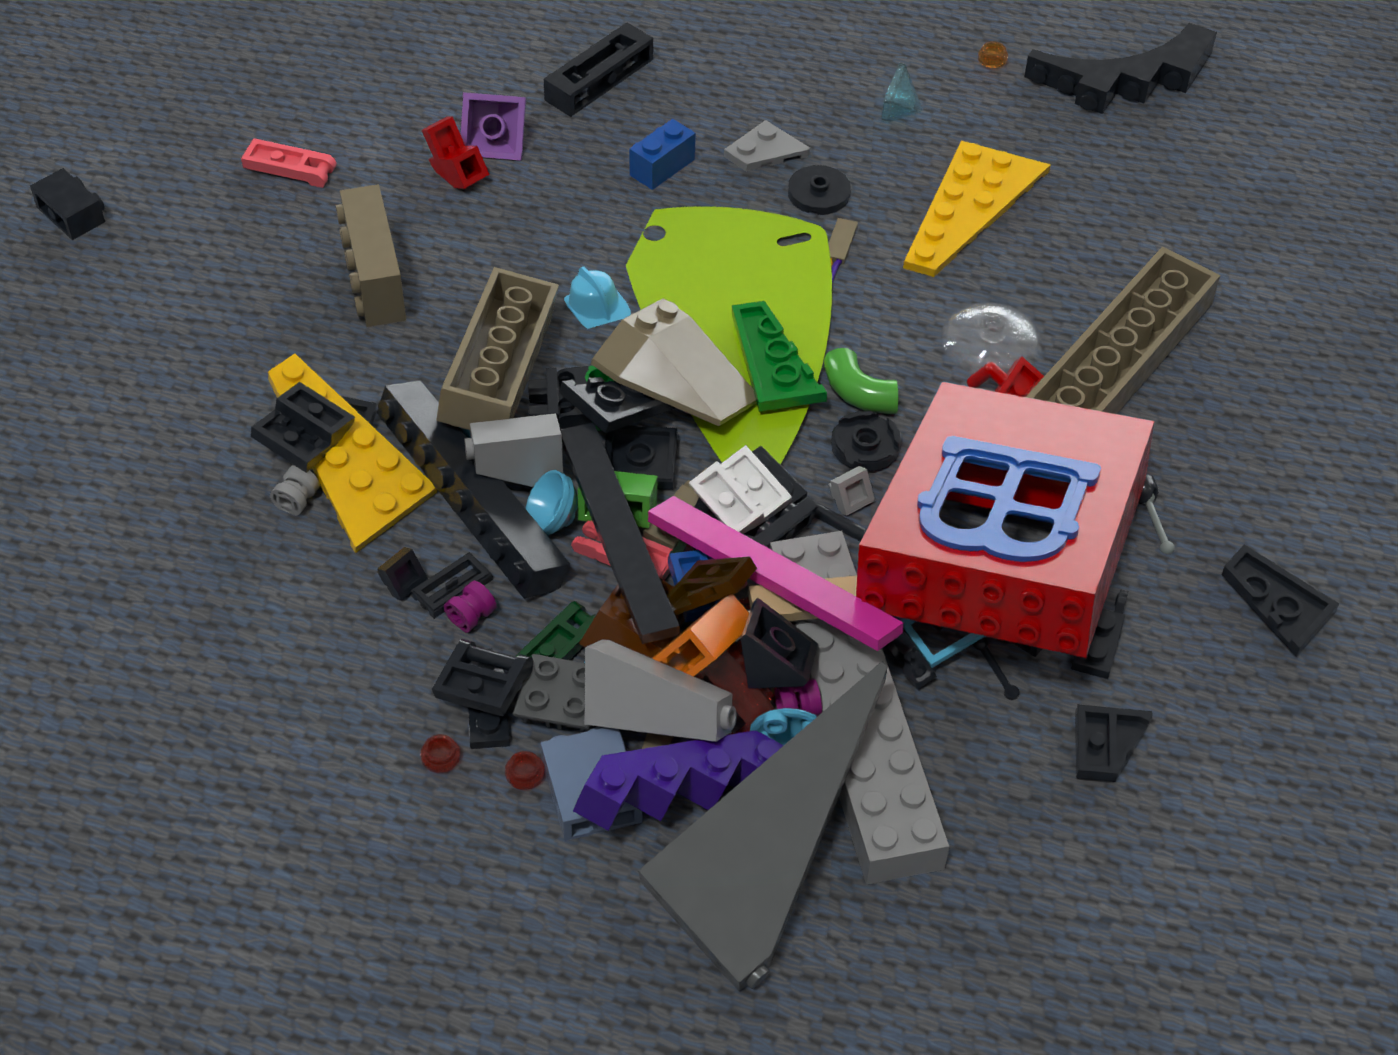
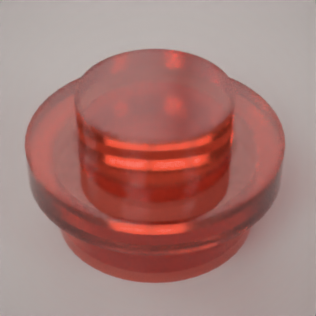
M433 735L426 740L421 748L422 764L432 772H447L458 764L460 748L447 735Z
M530 751L515 753L505 766L506 780L511 786L521 790L536 787L542 782L545 775L542 760Z

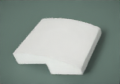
M746 445L722 464L716 461L689 482V486L722 523L742 534L765 522L792 502V496Z

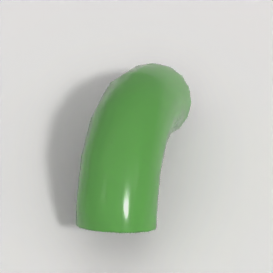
M837 348L825 355L824 367L830 386L846 403L863 411L897 414V380L877 379L864 374L860 370L857 354L850 349Z

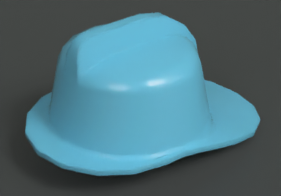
M584 266L579 268L578 275L571 283L570 294L564 298V301L584 327L589 329L624 319L631 315L627 302L616 290L608 274L598 270L588 271Z

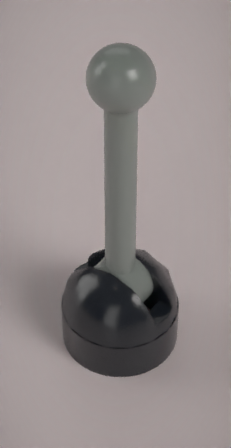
M1146 475L1138 504H1144L1148 509L1161 541L1160 551L1167 555L1172 554L1175 549L1174 544L1168 541L1153 505V502L1158 497V486L1153 476Z

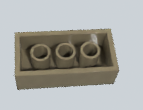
M379 184L340 190L342 204L335 206L339 224H345L344 227H340L339 232L342 247L349 248L344 251L347 270H354L353 273L349 274L352 293H359L360 295L354 297L357 316H364L366 327L406 321L401 274Z

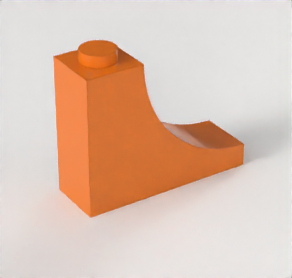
M734 594L724 597L652 657V659L694 677L716 660L742 635L749 612Z

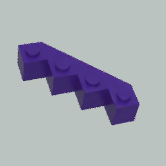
M755 730L726 735L717 742L699 739L602 755L584 784L573 812L609 831L625 802L659 821L663 819L676 793L709 810L719 801L727 784L735 788L784 745Z

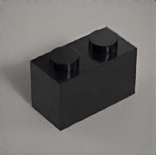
M64 168L30 185L36 207L71 240L105 223L102 212L105 206L99 195L88 191L80 178L77 176L73 177Z

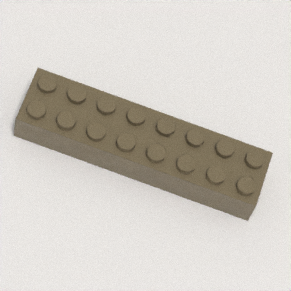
M1162 246L1026 397L1117 414L1212 305L1221 275Z

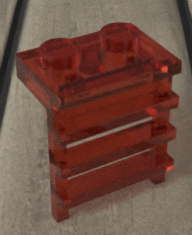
M726 649L716 660L694 676L700 680L707 676L715 686L732 693V706L735 707L736 712L746 724L735 733L731 731L728 735L749 732L752 722L758 716L770 710H776L770 702L775 698V695L769 688L748 689L744 658L737 649L731 654Z

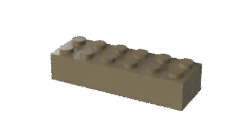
M496 267L493 268L441 388L436 421L470 430V423L514 418L553 317L558 284Z

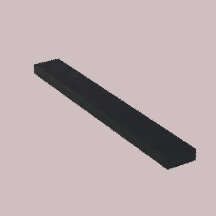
M588 423L561 429L563 449L641 643L645 644L680 635L676 616L595 424Z

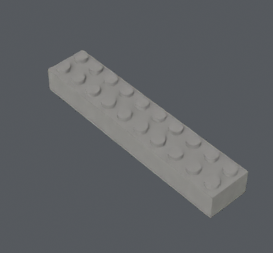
M842 531L770 542L771 550L824 579L857 575ZM820 618L790 621L819 643L809 679L815 678L818 684L822 712L880 662L883 661L887 665L882 649L876 651ZM889 668L887 669L885 684L839 795L866 885L944 870L949 851V844Z

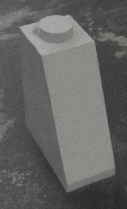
M556 413L470 423L471 438H464L467 460H474L476 474L534 487L539 478L550 470H557L563 473L562 435Z

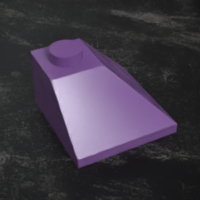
M463 92L461 137L465 146H478L483 158L522 160L526 97Z

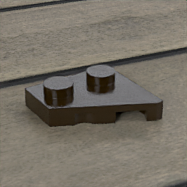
M751 557L697 561L667 594L675 616L743 590L747 585V580L757 569Z

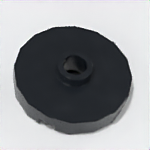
M826 165L803 167L793 173L788 183V197L792 204L803 212H817V215H828L838 212L847 205L851 193L850 181L846 175L838 169Z
M856 411L845 415L839 420V424L836 427L834 426L831 435L832 452L841 463L852 469L858 466L867 469V471H877L886 468L897 459L901 449V434L896 424L889 418L887 420L880 418L879 413L872 411Z

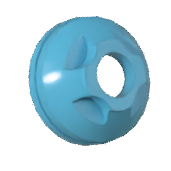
M550 470L539 478L530 492L525 509L547 535L569 526L575 518V512L578 508V496L576 495L571 478L557 470Z

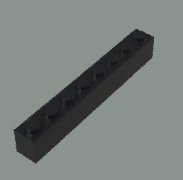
M421 380L385 385L377 410L380 419L384 421L520 595L525 599L560 589L570 565L569 561L501 479L476 474L474 460H467L464 443V438H467L459 427L436 421L439 402Z

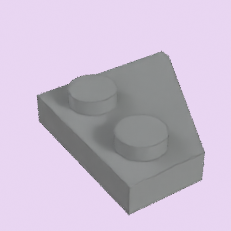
M767 120L724 149V157L746 172L759 169L765 165L781 164L784 159L798 155L801 159L806 158L810 154V147Z

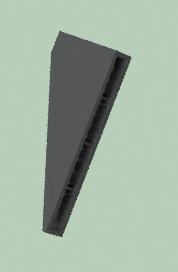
M883 661L638 870L640 882L739 992L747 985L751 989L755 988L770 973L768 967L775 956L885 684L888 666Z

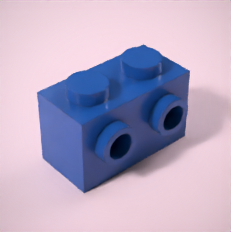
M674 119L658 127L653 133L640 142L635 143L629 149L630 176L651 190L655 189L695 160L696 133Z

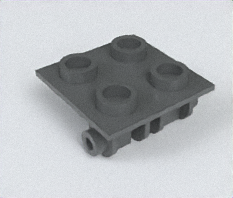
M532 654L534 661L533 670L529 678L523 681L513 716L523 719V723L527 724L529 720L541 723L546 722V727L551 728L552 723L557 724V729L562 730L563 725L568 728L578 729L580 733L594 728L595 726L584 724L585 663Z

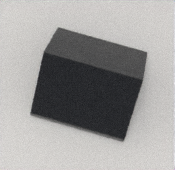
M758 597L752 604L741 636L748 689L804 686L809 681L819 644Z

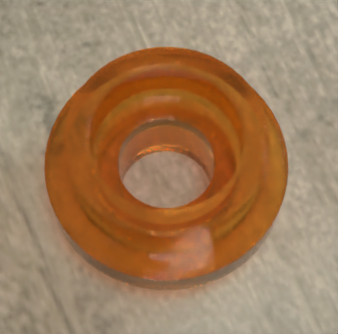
M996 41L985 43L978 53L979 62L990 68L1004 66L1008 60L1006 47Z

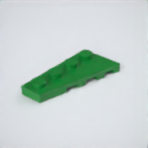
M765 301L732 305V318L759 412L827 402L826 389L822 384L819 385L817 383L813 370L808 363L804 364L799 357L798 349L793 341H788L784 335V328Z

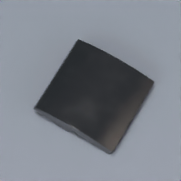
M298 382L276 399L275 410L251 427V438L307 473L342 439L354 423L355 416L303 383Z

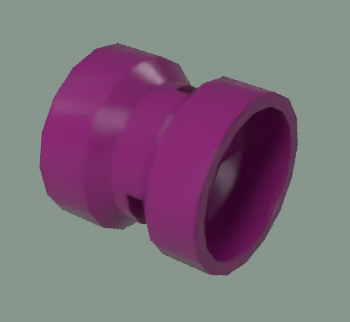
M472 581L465 586L463 595L453 596L444 604V611L449 620L465 633L470 632L477 626L480 617H488L497 608L496 601L490 591L477 581Z
M810 678L804 686L774 688L777 709H801L816 716L822 713L821 696L815 678Z

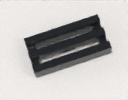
M469 552L412 589L411 597L415 601L418 600L420 606L424 610L427 609L430 616L435 619L445 612L444 604L453 596L463 595L464 587L470 582L477 581L485 586L493 580V576ZM471 565L473 567L471 570H469L459 578L454 577L450 581L446 582L447 580H449L450 578H452L468 566ZM446 582L445 587L430 597L426 596L427 593Z

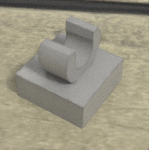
M858 466L831 480V483L828 484L831 495L836 500L838 510L846 516L875 501L868 471L863 467Z

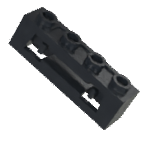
M628 22L545 77L544 100L572 117L653 60V37ZM628 59L635 62L627 69L623 70V67L626 66V61ZM587 88L588 96L575 103V96L582 97L584 94L582 91Z

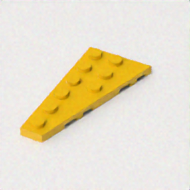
M961 141L909 249L903 268L935 277L957 257V253L967 244L970 245L980 232L991 226L1015 204V201L1024 192H1028L1036 181L1050 172L1051 164L980 146L975 143Z
M293 354L268 371V380L277 398L298 382H301L355 416L354 423L342 439L312 468L327 499L330 500L337 514V519L342 529L345 530L355 553L437 493V489L417 467L296 354Z

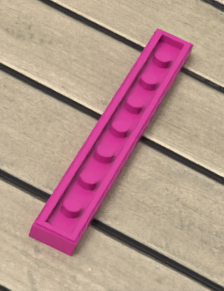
M675 496L648 511V522L713 559L750 556L757 569L749 579L876 651H879L903 633L902 621L867 602H862V599Z

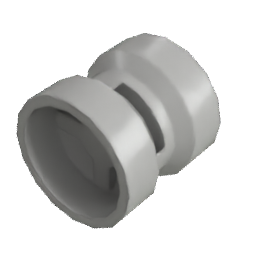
M292 465L284 474V481L278 483L270 492V498L278 509L296 516L306 507V499L313 497L320 488V483L310 470L305 473L295 465Z

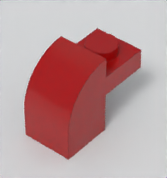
M453 116L445 117L422 130L433 157L429 158L430 164L435 172L454 188L465 189L490 175L478 146H465Z

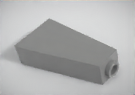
M602 639L585 647V725L715 742L731 733L734 728L736 709L732 706L731 692L610 640Z

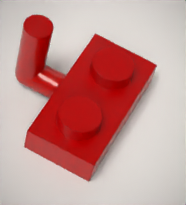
M1021 356L1013 363L1007 373L994 362H988L967 379V384L969 387L978 388L991 378L998 384L995 392L1026 397L1044 375Z

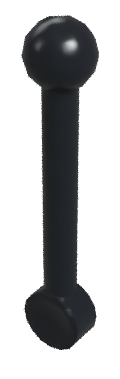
M983 637L973 643L977 650H981L1005 689L1004 696L1009 700L1017 699L1020 691L1018 687L1011 685L987 647V639Z

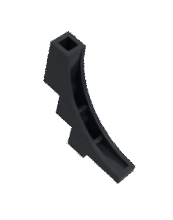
M1188 23L1176 37L1162 46L1129 57L1104 60L1069 58L1032 49L1027 58L1024 77L1035 83H1041L1058 89L1062 93L1072 94L1076 96V105L1086 110L1103 114L1116 94L1144 104L1157 84L1166 86L1171 90L1186 93L1212 54L1217 32Z

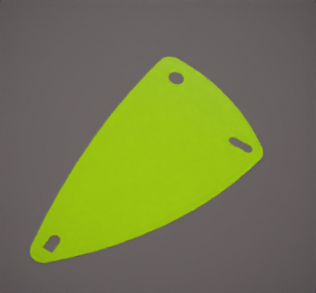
M731 207L655 209L645 229L650 226H660L665 230V236L660 240L651 241L646 239L642 233L626 264L640 310L663 298L676 304L680 310L688 314L752 387L732 318V305L765 301L784 328V335L789 342L793 341L798 349L799 357L804 364L808 363L814 372L815 380L818 382L827 347L832 306L831 259L826 231L821 226L810 222L758 210ZM801 233L811 235L809 241L787 246L777 244L779 238ZM757 404L720 426L694 415L692 417L722 463L746 445L751 451L762 446L781 464L799 431L810 404L760 412Z

